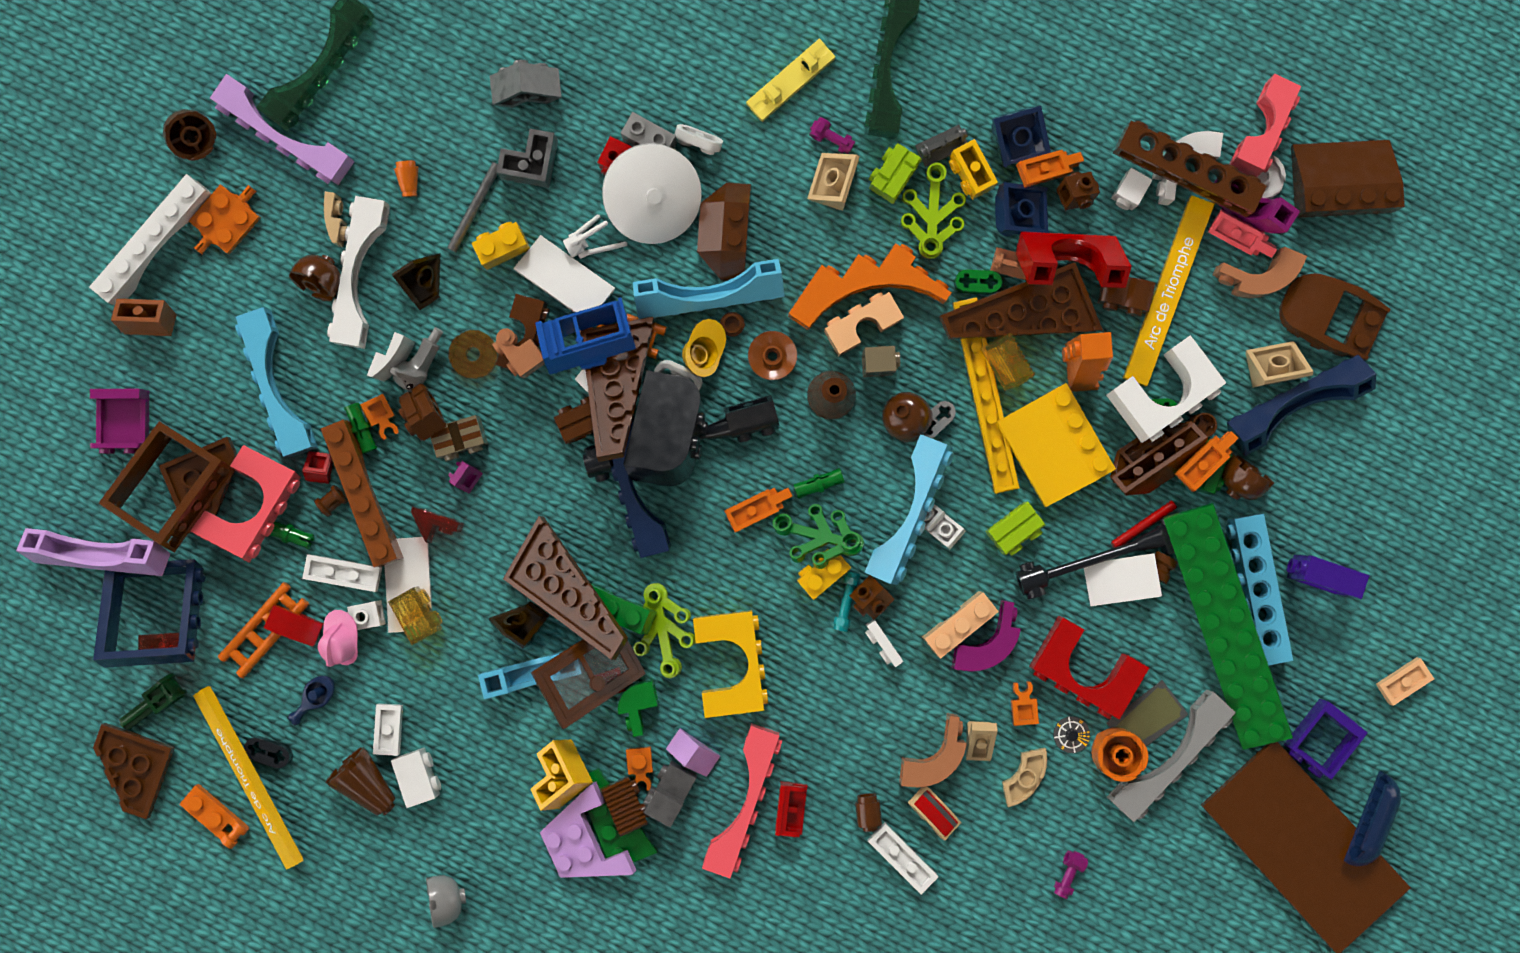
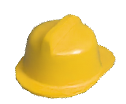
M706 319L696 324L689 341L682 350V358L687 368L696 376L707 377L716 371L726 344V333L723 326L716 320Z

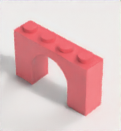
M243 445L230 466L238 473L260 484L264 495L260 511L252 519L243 523H230L204 511L190 532L250 563L259 554L264 538L272 533L274 529L273 523L278 515L283 514L285 511L287 500L291 493L294 494L298 490L301 477L295 471Z

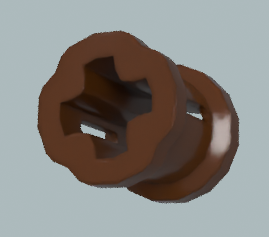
M333 485L326 495L321 499H315L314 502L325 516L330 517L332 511L342 503L346 504L348 499L340 488Z

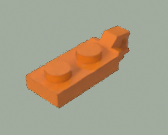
M1059 150L1020 161L1016 164L1025 188L1067 176L1073 172L1074 167L1084 162L1081 152L1067 155L1066 151Z
M1227 431L1220 439L1214 436L1175 475L1191 492H1195L1230 458L1229 455L1232 451L1229 447L1238 437L1232 431Z
M789 487L778 493L775 488L767 489L724 511L736 533L779 512L780 509L784 508L782 502L793 497Z

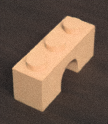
M880 292L869 299L871 303L864 307L858 304L848 310V316L842 319L837 316L826 323L828 327L825 328L824 332L838 357L860 345L861 341L856 333V326L860 322L871 321L876 324L880 332H883L904 319L890 292L885 295Z
M978 591L963 603L954 615L944 622L938 623L922 636L940 659L999 612L984 592Z

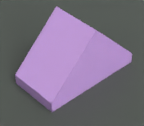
M679 728L666 748L684 767L706 777L720 758L719 754L681 728Z

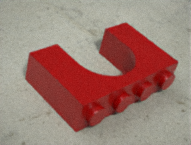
M1020 232L1016 249L1017 258L1028 284L1053 285L1058 265L1057 261L1068 260L1081 263L1093 270L1101 287L1126 288L1132 267L1116 236Z
M1058 616L1029 665L1030 668L1035 670L1033 675L1045 682L1048 678L1056 682L1054 687L1065 694H1068L1069 691L1078 695L1075 700L1087 707L1092 703L1099 708L1097 713L1109 720L1112 716L1120 720L1149 667L1122 653L1110 675L1102 683L1095 686H1082L1078 684L1071 675L1069 659L1084 629L1064 617Z

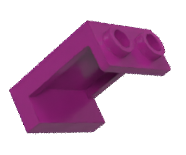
M139 388L90 389V399L96 400V443H90V448L99 449V454H115V449H124V454H135L149 435V390Z

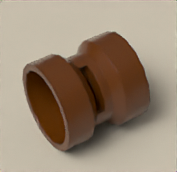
M1209 413L1196 414L1187 420L1193 421L1207 437L1212 436L1216 432V418Z
M1156 551L1155 560L1159 582L1167 585L1170 580V570H1175L1178 562Z

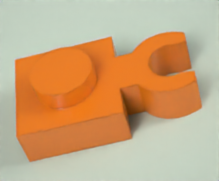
M384 394L360 404L370 426L378 424V434L382 440L387 439L384 434L386 428H391L394 434L399 433L397 426L388 420L395 415Z
M1026 681L1027 688L1022 692L1019 691L1018 683H1013V691L1018 697L1016 700H1011L1012 722L1014 726L1039 724L1037 699L1030 698L1029 696L1033 691V685L1030 681Z
M651 746L626 749L628 775L635 774L637 786L639 781H644L647 785V790H650L652 782L647 773L653 772Z

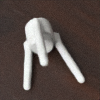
M596 215L576 232L568 235L567 239L563 240L570 256L573 258L578 255L580 259L588 255L625 247L627 242L585 250V248L589 247L586 238L608 225V222L604 221L585 232L601 218L600 215Z

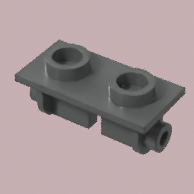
M957 125L915 145L925 168L932 163L949 157L954 149L968 143L966 140L968 134L964 128L961 129L960 125Z

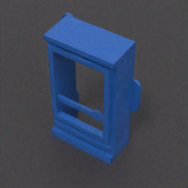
M621 297L618 298V301H612L555 318V320H549L544 323L541 321L535 322L542 358L549 374L580 366L582 370L605 364L608 357L636 349L628 315ZM618 323L619 332L583 342L584 339L581 337L580 330L602 324ZM576 332V342L578 344L565 347L564 337Z

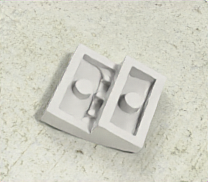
M395 332L386 355L378 352L375 353L367 376L385 382L392 376L389 371L391 367L406 361L414 347L415 341Z

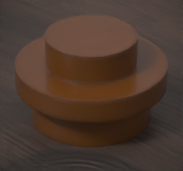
M736 312L726 313L720 321L726 335L729 337L738 336L744 330V319Z

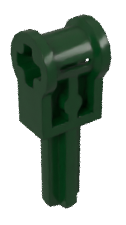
M174 672L166 675L141 694L144 701L120 718V726L130 730L152 712L156 715L165 711L183 698L188 691L181 688L175 679L176 675Z

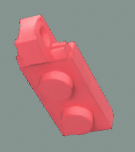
M1222 209L1208 229L1210 234L1251 256L1252 254L1258 256L1259 252L1272 258L1277 251V246L1267 241L1269 236L1264 231Z

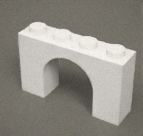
M1191 335L1164 354V357L1179 375L1183 385L1182 398L1176 406H1161L1152 401L1133 376L1106 395L1141 443L1147 439H1150L1152 442L1164 434L1162 429L1167 425L1173 428L1184 419L1181 415L1188 411L1191 415L1203 406L1200 402L1206 397L1210 401L1222 393L1219 388L1226 384V381Z

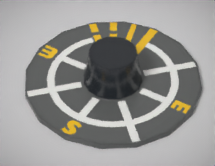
M1068 716L1056 724L1053 738L1061 750L1067 753H1077L1087 746L1090 740V730L1082 719Z

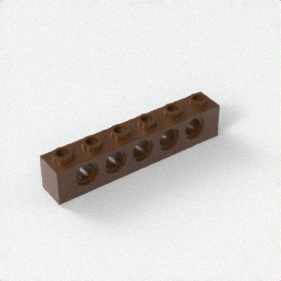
M1131 120L1125 127L1113 154L1246 218L1255 212L1267 185L1261 183L1258 177L1253 175L1246 176L1238 172V168L1233 165H1223L1217 162L1216 158L1210 154H1200L1194 151V148L1187 143H1177L1171 140V137L1164 132H1154L1148 129V125L1141 121L1134 122ZM1141 141H1146L1149 143V151L1144 150L1141 147ZM1164 151L1172 155V161H1167L1164 158ZM1186 162L1194 165L1195 172L1187 170ZM1209 173H1213L1217 177V183L1209 180ZM1231 184H1236L1239 187V194L1232 191Z

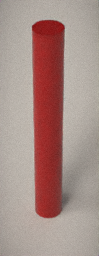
M1172 500L1111 541L1112 546L1115 548L1126 544L1177 509L1176 504Z

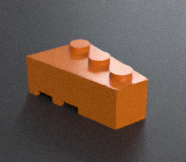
M1111 332L1080 334L1065 343V347L1062 348L1063 362L1067 363L1068 386L1072 392L1099 389L1098 381H1102L1104 378L1101 372L1108 370L1113 359Z

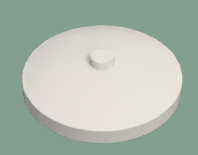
M656 143L640 144L624 151L610 165L602 187L603 205L612 224L626 237L646 244L664 243L681 235L693 223L701 204V184L693 165L677 150Z

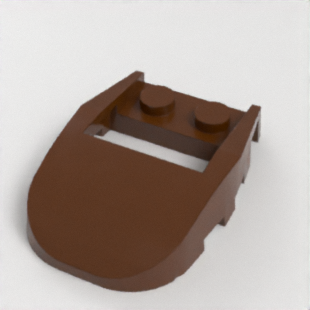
M1314 273L1301 275L1291 282L1280 304L1279 316L1282 325L1287 331L1297 338L1301 337L1309 342V346L1318 350L1323 349L1332 352V354L1341 357L1346 355L1355 357L1359 355L1366 361L1369 358L1368 354L1383 321L1391 309L1359 286L1330 276ZM1345 291L1362 300V303L1344 342L1341 343L1325 335V332Z

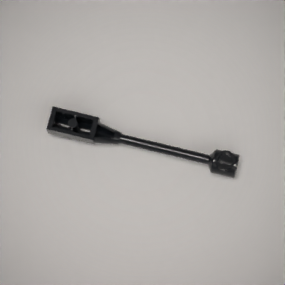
M771 395L724 408L726 418L708 425L706 436H702L701 440L737 438L738 442L741 443L751 440V434L761 431L762 436L774 434L776 432L775 427L780 425ZM595 444L586 447L583 460L588 477H595L596 482L608 480L610 478L609 473L612 472L611 467H614L613 460L598 462Z
M1160 519L1161 525L1135 539L1134 542L1046 570L1040 564L1034 565L1033 561L1019 565L1020 571L1015 573L1022 594L1027 596V599H1033L1047 594L1045 588H1048L1050 579L1135 551H1146L1159 547L1163 554H1173L1175 552L1164 520Z

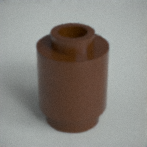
M867 793L858 795L855 802L857 826L863 828L864 832L878 830V826L882 825L880 800L877 799V794Z

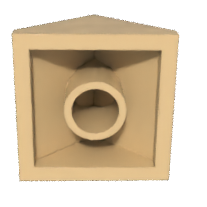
M821 153L807 199L843 211L860 156L856 154Z
M1294 341L1246 350L1252 388L1313 375L1314 371Z

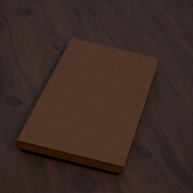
M1278 742L1266 744L1201 804L1202 808L1334 953H1341L1411 888L1382 855L1366 866H1353L1344 862L1356 827Z

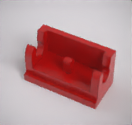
M780 781L775 825L776 836L800 837L802 835L807 784Z

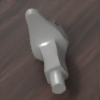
M435 327L428 338H423L418 352L410 361H402L399 365L391 367L389 371L393 375V380L400 387L411 392L412 388L420 383H424L432 360L440 348L437 342L443 334L441 329Z

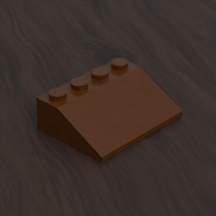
M1390 140L1291 145L1294 205L1300 211L1296 218L1394 213L1405 207L1403 180Z

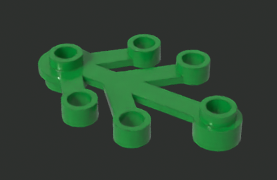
M813 504L808 508V514L816 522L819 530L793 523L788 514H779L773 520V527L779 535L787 536L792 533L813 539L801 546H793L790 549L789 555L795 563L802 562L806 554L827 544L836 545L825 552H816L812 556L814 566L817 569H823L828 565L829 560L842 554L855 556L864 548L863 537L856 532L850 531L846 523L845 513L842 510H835L830 515L832 524L839 528L842 536L831 532L824 518L823 509L819 504ZM816 510L820 511V512H819L818 514H816V515H813V514H812V513H813L814 511H816ZM842 516L840 520H835L836 517ZM856 543L854 546L848 547L849 544ZM796 552H801L799 556H794ZM819 558H824L822 562H816Z

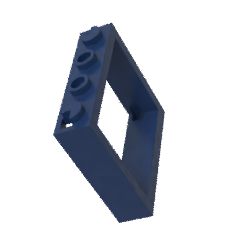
M195 559L173 560L167 562L163 575L186 574L178 647L116 651L125 578L155 575L105 570L93 660L103 668L194 662L195 649L199 648L197 630L201 627L199 610L203 604L202 582L206 579L203 575L204 568Z

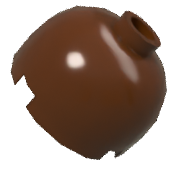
M182 109L175 111L166 119L163 125V137L166 146L175 156L195 161L206 157L212 152L217 134L214 125L205 115L196 110Z
M306 255L294 264L289 278L301 290L304 291L308 288L315 292L311 296L330 302L338 293L341 275L338 268L334 265L335 261L329 256Z
M900 392L886 402L882 412V420L886 431L891 436L902 442H914L919 439L920 434L925 435L929 426L931 427L933 413L929 404L920 395L912 392Z
M1235 454L1231 455L1222 474L1224 484L1228 487L1226 492L1236 500H1239L1241 497L1247 500H1256L1263 497L1275 483L1266 474L1262 477V473L1258 471L1257 467Z

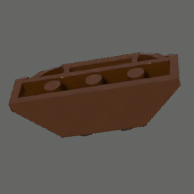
M725 183L700 204L697 253L720 280L728 281L745 271L751 184Z
M1193 421L1178 423L1173 428L1167 425L1162 429L1164 434L1153 442L1147 439L1141 443L1137 437L1116 452L1113 464L1116 469L1111 472L1110 478L1126 496L1149 494L1176 476L1175 473L1205 445L1208 437Z

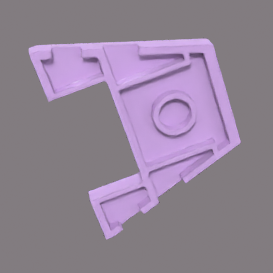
M597 782L589 785L540 832L560 878L631 875L637 871L628 850L608 858L604 857L584 812L605 803Z

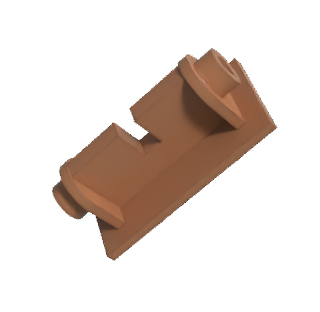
M996 247L990 271L1026 280L1016 252Z

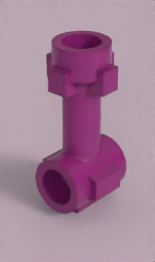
M822 117L814 121L809 134L813 139L822 142L826 138L839 146L838 152L842 154L844 152L846 154L851 152L855 141L852 140L850 135L847 134L844 138L830 130L832 124Z
M1070 850L1066 852L1063 864L1068 867L1062 881L1055 882V894L1065 899H1068L1069 895L1073 894L1074 889L1070 886L1077 870L1084 872L1088 865V859L1084 857L1085 855L1075 850L1073 852Z

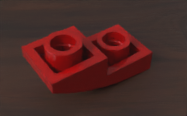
M273 605L263 628L297 642L315 646L324 623L304 614H297L279 605Z

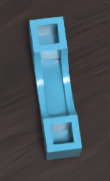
M562 652L479 674L478 678L483 698L488 699L536 685L537 683L531 672ZM578 658L552 675L551 679L555 681L580 675L585 670Z

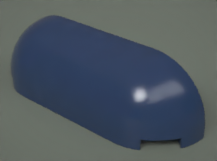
M1382 771L1378 772L1344 858V862L1353 866H1366L1378 859L1400 807V789L1394 779Z

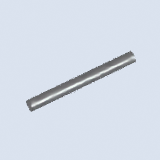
M492 162L447 247L449 250L457 252L497 176V163Z

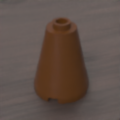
M825 371L811 381L807 391V399L816 415L824 419L835 420L851 411L856 400V390L853 382L845 374L838 371ZM829 389H836L838 391V394H831Z
M364 747L358 748L342 762L341 767L338 770L335 769L326 780L329 787L377 816L381 813L386 815L395 806L393 803L395 800L394 794Z

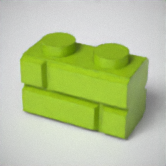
M899 143L896 144L894 149L891 147L887 149L882 157L885 163L881 169L876 167L868 179L871 181L869 189L882 196L891 204L895 203L922 160L921 157Z
M1026 501L985 532L1003 555L1009 553L1012 556L1023 548L1021 543L1029 538L1032 541L1043 533L1041 528L1045 526V523L1030 503Z

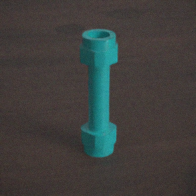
M846 572L843 583L846 585L839 616L834 619L833 629L848 632L851 623L848 617L852 604V598L849 595L855 590V586L859 585L861 574Z

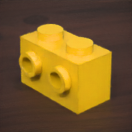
M975 139L952 151L949 157V165L953 173H958L962 180L960 185L966 196L970 195L971 199L974 200L995 188L998 181Z
M506 222L498 227L499 230L491 234L489 232L480 234L476 237V241L472 242L480 263L486 270L530 249L526 237L517 222Z
M840 555L829 560L828 565L823 569H817L815 566L811 567L808 564L798 573L800 578L797 581L814 600L849 571L851 567ZM819 558L817 563L822 562L824 558Z

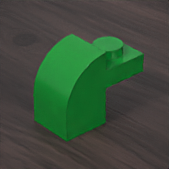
M654 679L633 684L623 693L619 700L618 715L629 714V716L625 717L627 730L628 732L632 731L633 737L643 735L645 732L641 710L655 707L659 704Z

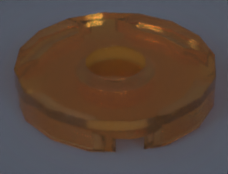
M468 330L453 339L449 347L448 358L458 374L468 379H479L487 376L494 370L498 353L492 346L494 343L493 339L488 334L479 330ZM471 348H477L480 352V356L476 361H470L467 357V353Z

